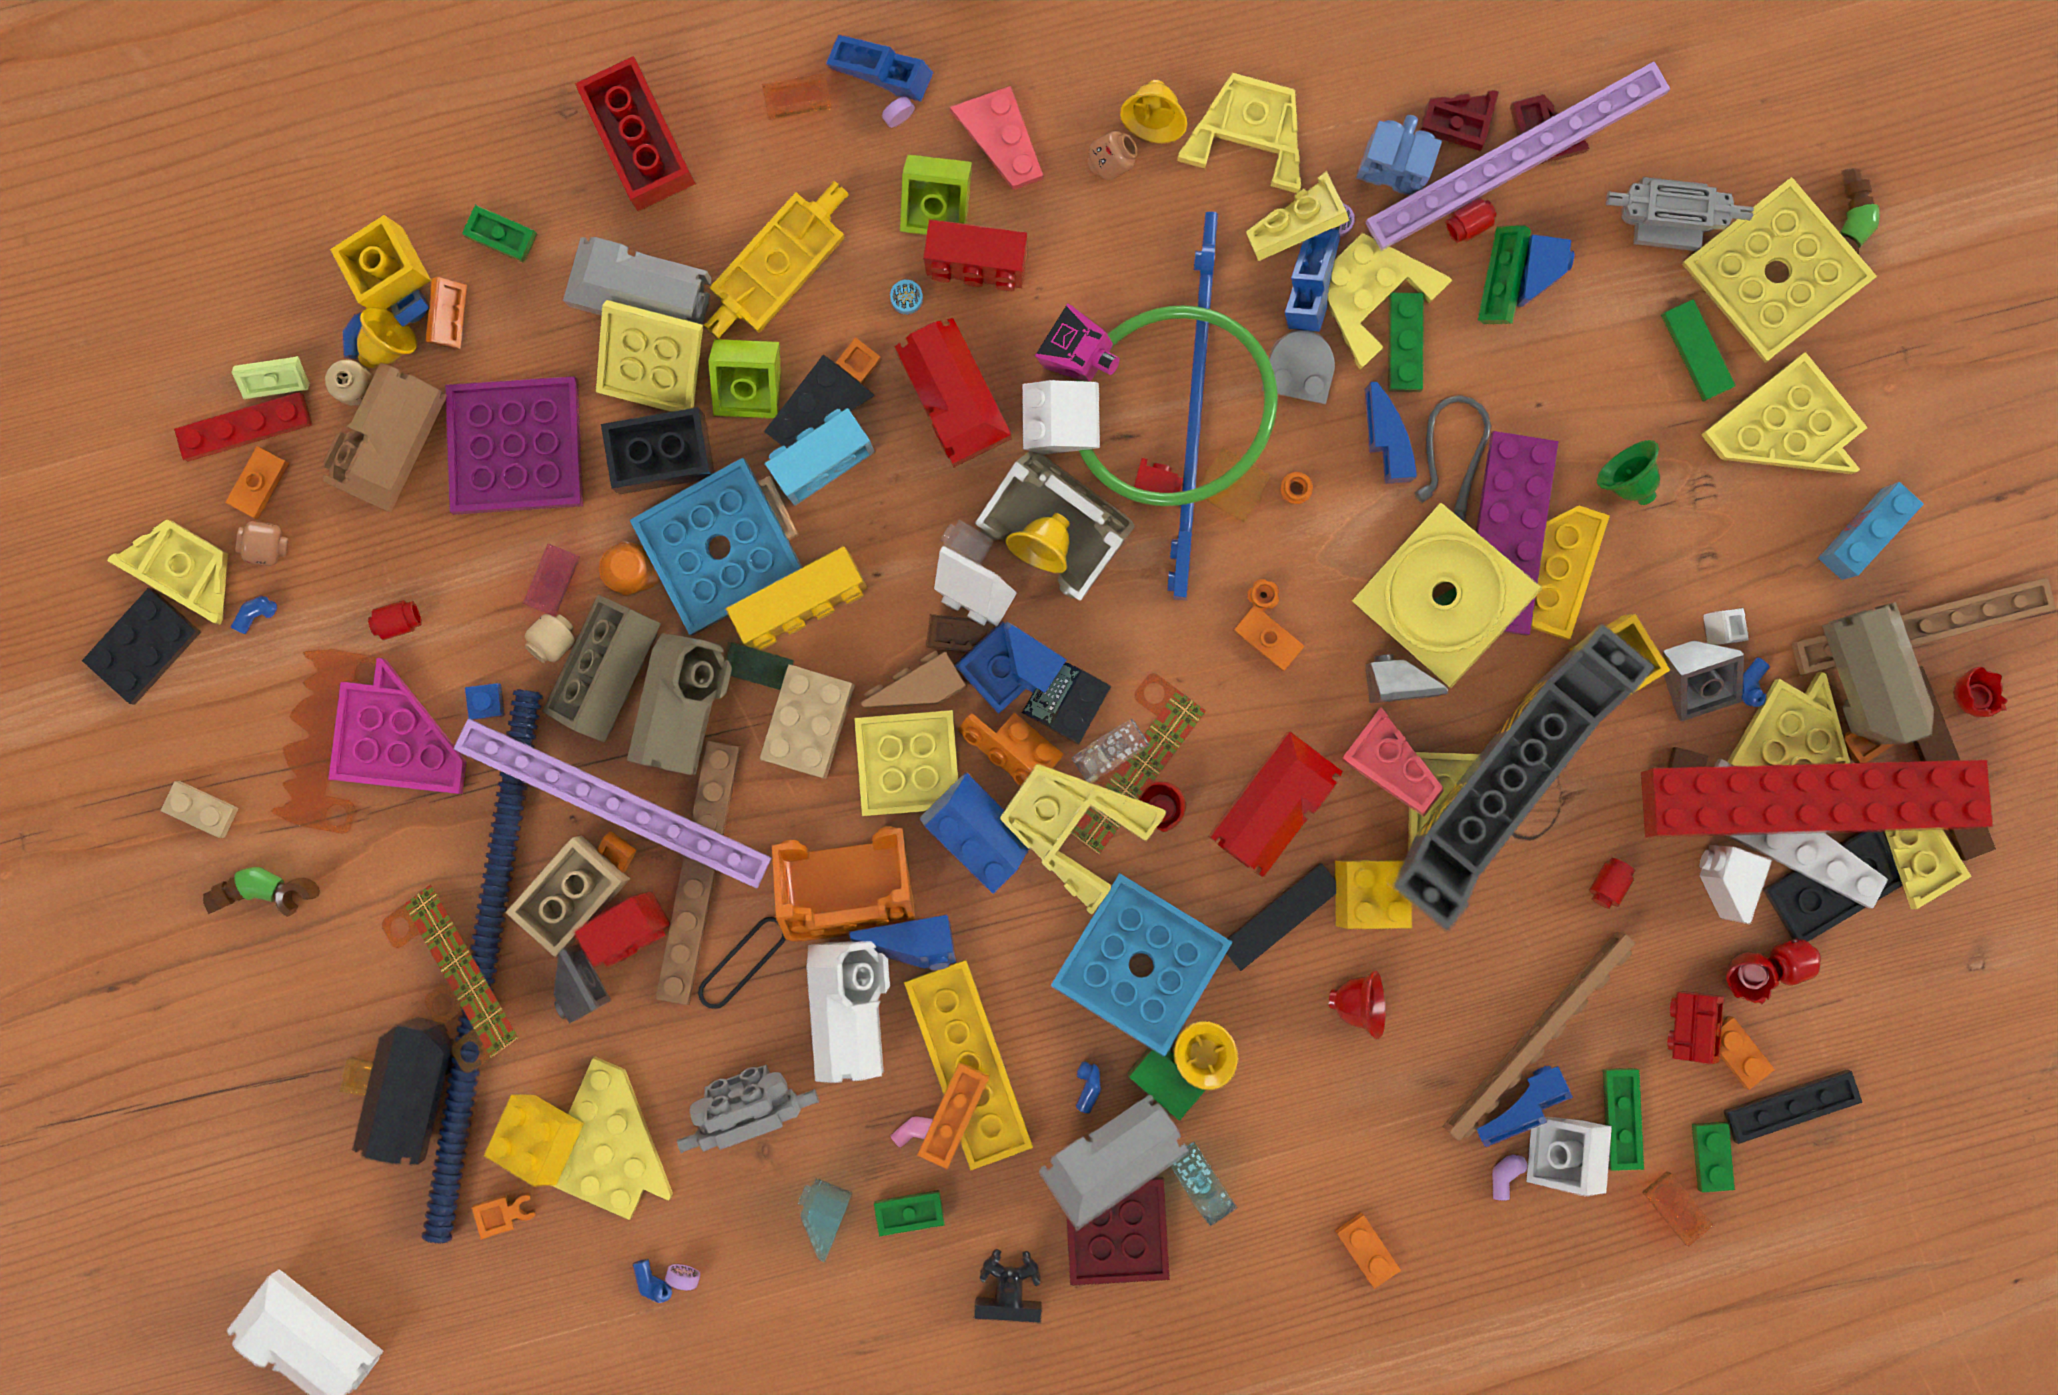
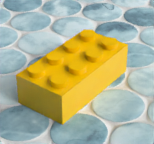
M843 546L727 607L726 610L743 643L751 648L758 647L759 650H763L777 642L776 636L784 632H788L791 635L805 628L806 624L804 622L810 618L817 617L819 620L832 614L835 611L833 606L843 601L846 604L857 601L864 596L862 591L868 587L850 553Z

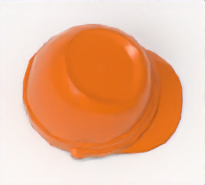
M621 541L618 545L612 546L607 550L600 560L599 572L602 581L608 588L614 592L621 593L623 596L650 589L660 581L643 545Z

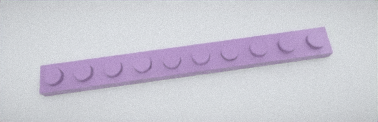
M1652 62L1367 219L1365 224L1382 251L1666 95L1670 87L1656 63Z
M467 720L454 747V750L755 888L759 887L772 860L770 856L474 720Z

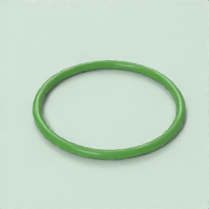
M1187 305L1156 308L1126 320L1107 335L1112 341L1113 347L1133 331L1148 324L1169 319L1200 320L1216 325L1231 333L1251 353L1263 382L1264 410L1255 439L1239 462L1221 477L1201 487L1176 493L1150 492L1128 485L1102 465L1093 449L1079 450L1080 455L1091 472L1104 485L1123 497L1156 506H1178L1207 499L1238 481L1257 461L1271 436L1276 418L1278 394L1270 360L1257 339L1245 327L1232 318L1211 309Z

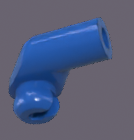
M361 313L354 314L343 330L344 358L358 359L357 337L362 327L360 321Z
M259 596L242 604L231 628L246 634L255 617L264 615L267 618H271L276 612L277 604L274 601L268 600L266 596Z
M1758 657L1743 673V694L1741 699L1746 705L1754 707L1762 706L1766 700V694L1761 690L1759 680L1770 668L1767 662Z
M1084 1061L1081 1062L1078 1068L1077 1077L1086 1080L1076 1108L1088 1114L1091 1112L1101 1091L1100 1069L1096 1064L1093 1063L1091 1065Z
M649 1259L633 1263L640 1294L657 1303L668 1301L672 1296V1288L667 1282L652 1275Z

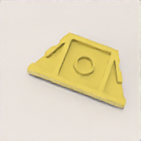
M165 520L154 527L150 534L140 536L132 542V546L119 554L114 553L108 558L107 561L211 622L221 624L223 621L228 553L177 523Z

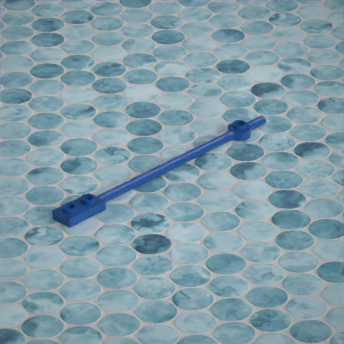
M1216 212L1205 213L1202 251H1195L1194 270L1200 271L1198 307L1210 309L1218 221V213ZM1196 320L1182 492L1196 488L1209 323ZM1194 503L1181 505L1178 540L1172 539L1170 559H1176V571H1169L1167 591H1174L1173 600L1186 601Z

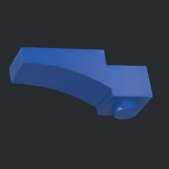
M838 35L826 62L831 70L860 78L880 86L896 96L908 97L921 102L933 75V71L921 59L896 54L888 46L843 35Z
M1330 229L1303 241L1291 277L1293 288L1285 310L1288 329L1320 332L1328 307L1327 298L1330 279L1340 241L1339 230Z
M1544 1066L1535 1070L1532 1073L1533 1077L1528 1078L1530 1086L1522 1097L1498 1118L1476 1129L1485 1147L1547 1123L1542 1112L1543 1109L1573 1098L1559 1066L1555 1068Z

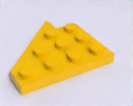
M1577 506L1547 521L1537 583L1542 590L1535 597L1532 629L1565 640L1571 639L1610 515Z

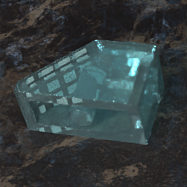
M1195 1142L1187 1146V1155L1174 1163L1171 1168L1199 1213L1209 1226H1212L1237 1209V1206Z
M816 1178L812 1187L805 1185L798 1204L804 1206L800 1217L818 1260L825 1262L852 1192Z

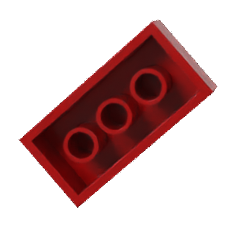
M634 56L575 83L626 193L637 211L645 209L696 184Z

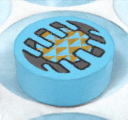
M901 280L892 287L890 299L896 311L902 314H912L921 307L923 294L916 282Z

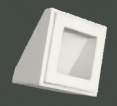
M1743 608L1718 611L1703 616L1708 644L1721 645L1749 640Z

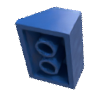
M967 772L919 818L923 825L993 894L1017 871L1029 850L1000 819L1004 809Z

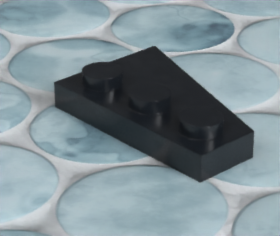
M823 354L764 432L781 446L789 448L798 442L796 437L800 433L811 427L814 430L825 423L824 418L837 409L844 411L848 408L851 412L875 395Z

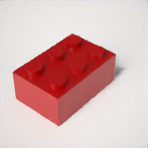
M929 219L923 259L926 275L932 276V280L944 283L950 282L951 279L964 280L963 283L972 287H982L983 283L993 284L1002 291H1014L1015 288H1022L1027 257L1026 232Z
M650 891L630 897L573 932L593 967L604 963L606 968L636 954L638 949L666 936L664 929L670 926V921L655 895Z

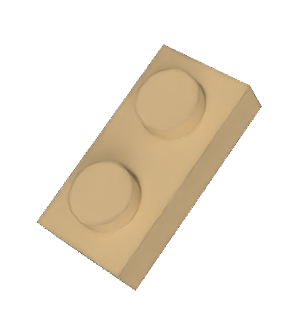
M174 781L161 811L218 838H225L239 808L181 781Z

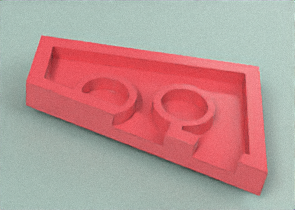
M1011 86L950 107V112L957 121L961 122L968 131L969 136L988 156L989 161L1012 190L1043 180L1040 165Z
M1380 707L1342 758L1343 762L1423 817L1444 791L1442 785L1415 753L1382 707Z

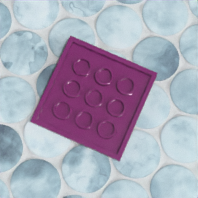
M575 376L445 385L447 395L446 418L450 513L457 515L583 506L578 379Z

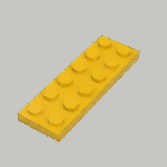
M967 959L951 964L945 969L935 970L905 981L904 984L943 1094H945L959 1062L989 1075L987 1084L960 1141L970 1170L1032 1149V1141Z

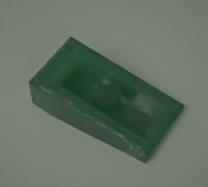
M728 642L724 655V660H728L732 667L730 676L781 690L788 664L793 665L794 660L733 642Z

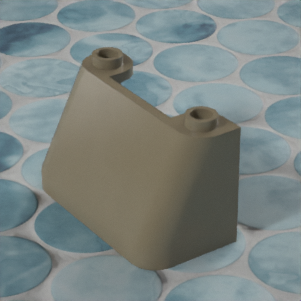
M1029 451L1015 462L975 524L981 528L984 536L996 541L997 539H1006L1011 533L1023 531L1029 523L1038 518L1052 517L1054 513L1063 515L1070 523V526L1067 528L1070 545L1065 557L1067 569L1065 572L1059 573L1060 575L1057 580L1060 584V590L1066 596L1077 598L1081 601L1133 531L1135 525L1125 514L1040 453Z

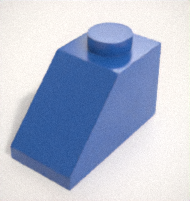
M1532 235L1530 237L1517 298V307H1524L1557 282L1567 271L1571 270L1574 262V251H1570V239Z
M1006 621L1003 629L1012 672L1020 677L1017 683L1034 693L1036 688L1045 693L1066 659Z

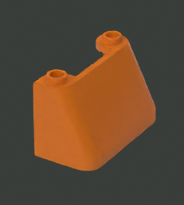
M891 826L880 828L872 836V843L811 852H808L807 847L800 844L797 840H786L781 844L772 845L776 919L787 940L800 942L850 935L852 931L915 920L903 828Z

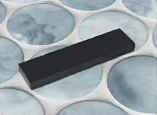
M1319 863L1227 938L1233 943L1226 954L1240 971L1336 894V880L1324 865Z
M1844 1070L1724 1110V1114L1734 1142L1740 1144L1863 1102L1852 1071Z

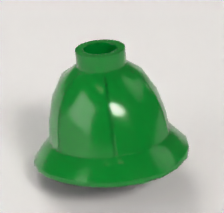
M1645 440L1635 443L1618 453L1599 472L1597 485L1602 489L1612 490L1625 500L1637 501L1640 505H1646L1654 501L1657 497L1655 491L1660 484V473L1656 462L1659 452L1658 443L1653 440Z

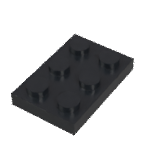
M147 588L83 658L82 662L126 702L135 705L196 639L201 631L158 592Z

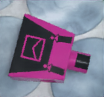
M1068 303L1035 355L1043 368L1085 382L1091 381L1098 369L1112 375L1116 371L1120 360L1119 357L1109 352L1113 343L1107 333Z

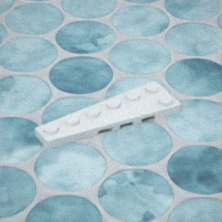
M1718 759L1714 767L1732 765L1723 759ZM1825 833L1728 836L1867 908H1874L1888 880Z

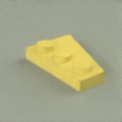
M1327 171L1318 177L1319 183L1310 190L1306 191L1303 188L1295 194V201L1286 208L1274 210L1246 231L1258 261L1349 221L1347 211Z

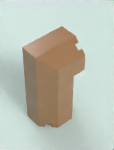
M380 363L352 422L346 426L352 430L348 434L343 432L337 434L324 459V468L329 469V477L323 474V482L388 512H392L447 395L416 377L404 373L400 374L398 369Z

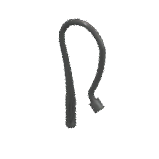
M1458 395L1446 398L1437 404L1429 415L1426 452L1431 484L1429 487L1425 485L1416 491L1415 496L1420 503H1423L1433 496L1432 492L1438 485V475L1433 454V433L1437 415L1441 409L1451 403L1462 402L1471 405L1482 416L1484 432L1464 477L1453 512L1465 522L1471 484L1478 462L1489 439L1491 423L1488 413L1482 404L1472 398Z

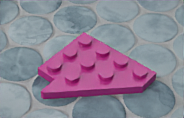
M376 659L373 685L340 683L328 780L463 794L467 761L460 752L454 750L455 746L386 659Z

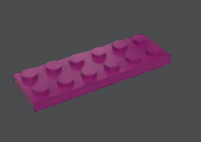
M1493 431L1490 435L1476 533L1534 582L1538 583L1559 441ZM1535 598L1503 632L1525 636L1530 635Z

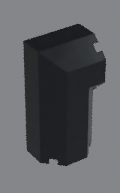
M416 1017L394 1026L379 1037L352 1148L356 1153L362 1150V1157L389 1164H400L401 1158H410L409 1165H418L426 1160L445 1076L450 1073L449 1069L454 1064L451 1062V1058L456 1054L453 1052V1047L457 1046L453 1039H450L444 1023Z

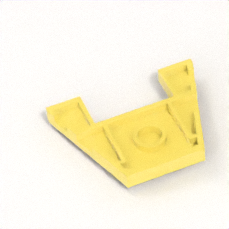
M1232 73L1202 121L1197 125L1191 137L1179 152L1177 161L1205 168L1213 138L1218 137L1277 153L1278 159L1270 186L1298 193L1301 187V177L1299 175L1300 159L1297 144L1298 128L1295 89Z
M1364 233L1334 260L1327 298L1328 308L1332 316L1335 317L1343 333L1342 337L1346 345H1349L1355 357L1354 361L1360 370L1383 349V346L1361 325V322L1400 284L1406 280L1418 293H1423V298L1430 303L1452 282L1449 276L1392 247L1381 251L1375 239Z

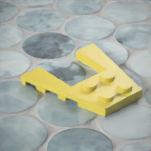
M1036 764L1002 813L1000 819L1028 849L1030 847L1042 859L1041 863L1049 871L1052 870L1065 883L1064 887L1073 896H1077L1087 906L1086 910L1093 915L1109 893L1111 885L1058 851L1090 805L1145 841L1148 840L1162 821L1166 811Z

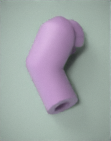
M1509 1155L1494 1166L1492 1171L1493 1199H1510V1181L1527 1170V1161L1524 1157Z

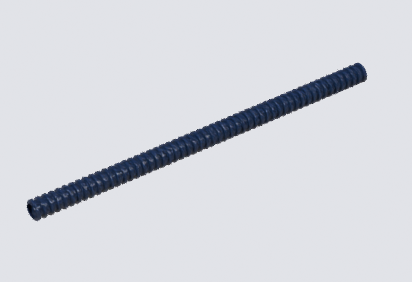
M517 689V691H513V695H516L515 701H511V705H514V710L509 713L512 716V721H508V725L511 728L510 731H506V735L535 748L532 745V740H536V735H533L534 729H538L535 721L540 718V715H537V709H541V705L538 703L539 699H543V695L539 692ZM502 771L499 773V776H502V781H498L497 784L500 787V792H496V796L499 799L498 802H494L497 811L492 814L495 817V822H491V827H494L493 832L489 833V837L492 840L487 844L490 852H487L485 856L488 858V862L484 863V867L487 870L486 873H482L485 882L480 885L483 893H479V898L482 900L481 903L477 904L480 912L475 915L478 923L474 924L473 927L476 929V934H472V939L475 941L474 944L470 945V949L473 950L471 955L492 992H494V989L491 988V984H494L496 980L493 978V974L497 973V968L494 966L495 963L499 962L496 954L500 953L501 950L498 947V943L502 942V938L499 936L500 933L504 932L501 924L506 920L503 917V912H507L508 909L505 906V902H509V897L506 894L511 891L508 882H511L513 879L510 876V872L514 871V867L511 864L512 861H516L513 852L518 849L515 846V841H519V836L516 834L517 831L521 830V826L518 823L523 819L520 811H523L525 807L522 805V800H526V796L523 793L524 790L528 789L524 781ZM460 1006V1011L463 1013L458 1016V1021L461 1022V1025L456 1028L459 1036H456L454 1040L457 1042V1046L453 1047V1052L456 1054L451 1058L454 1066L449 1069L452 1077H449L447 1081L450 1084V1087L446 1088V1093L449 1096L444 1099L447 1107L443 1108L442 1111L445 1118L441 1119V1124L444 1126L439 1129V1134L442 1138L437 1141L440 1148L436 1150L435 1154L438 1156V1159L434 1160L436 1169L432 1171V1176L435 1179L430 1182L433 1190H430L428 1194L431 1200L427 1202V1207L430 1209L425 1212V1217L428 1221H425L423 1224L426 1231L422 1232L421 1236L422 1239L430 1243H447L453 1237L450 1231L454 1229V1224L451 1222L456 1219V1214L453 1211L458 1207V1204L455 1202V1200L459 1199L457 1190L461 1188V1183L458 1180L463 1177L460 1169L464 1168L465 1163L462 1159L466 1157V1152L463 1150L468 1147V1142L465 1139L470 1135V1132L467 1131V1128L471 1127L472 1123L469 1121V1117L473 1116V1111L470 1109L475 1105L472 1097L476 1096L477 1091L474 1090V1087L478 1085L476 1076L480 1075V1070L477 1067L482 1064L479 1056L483 1055L484 1052L481 1049L483 1043L462 1006Z

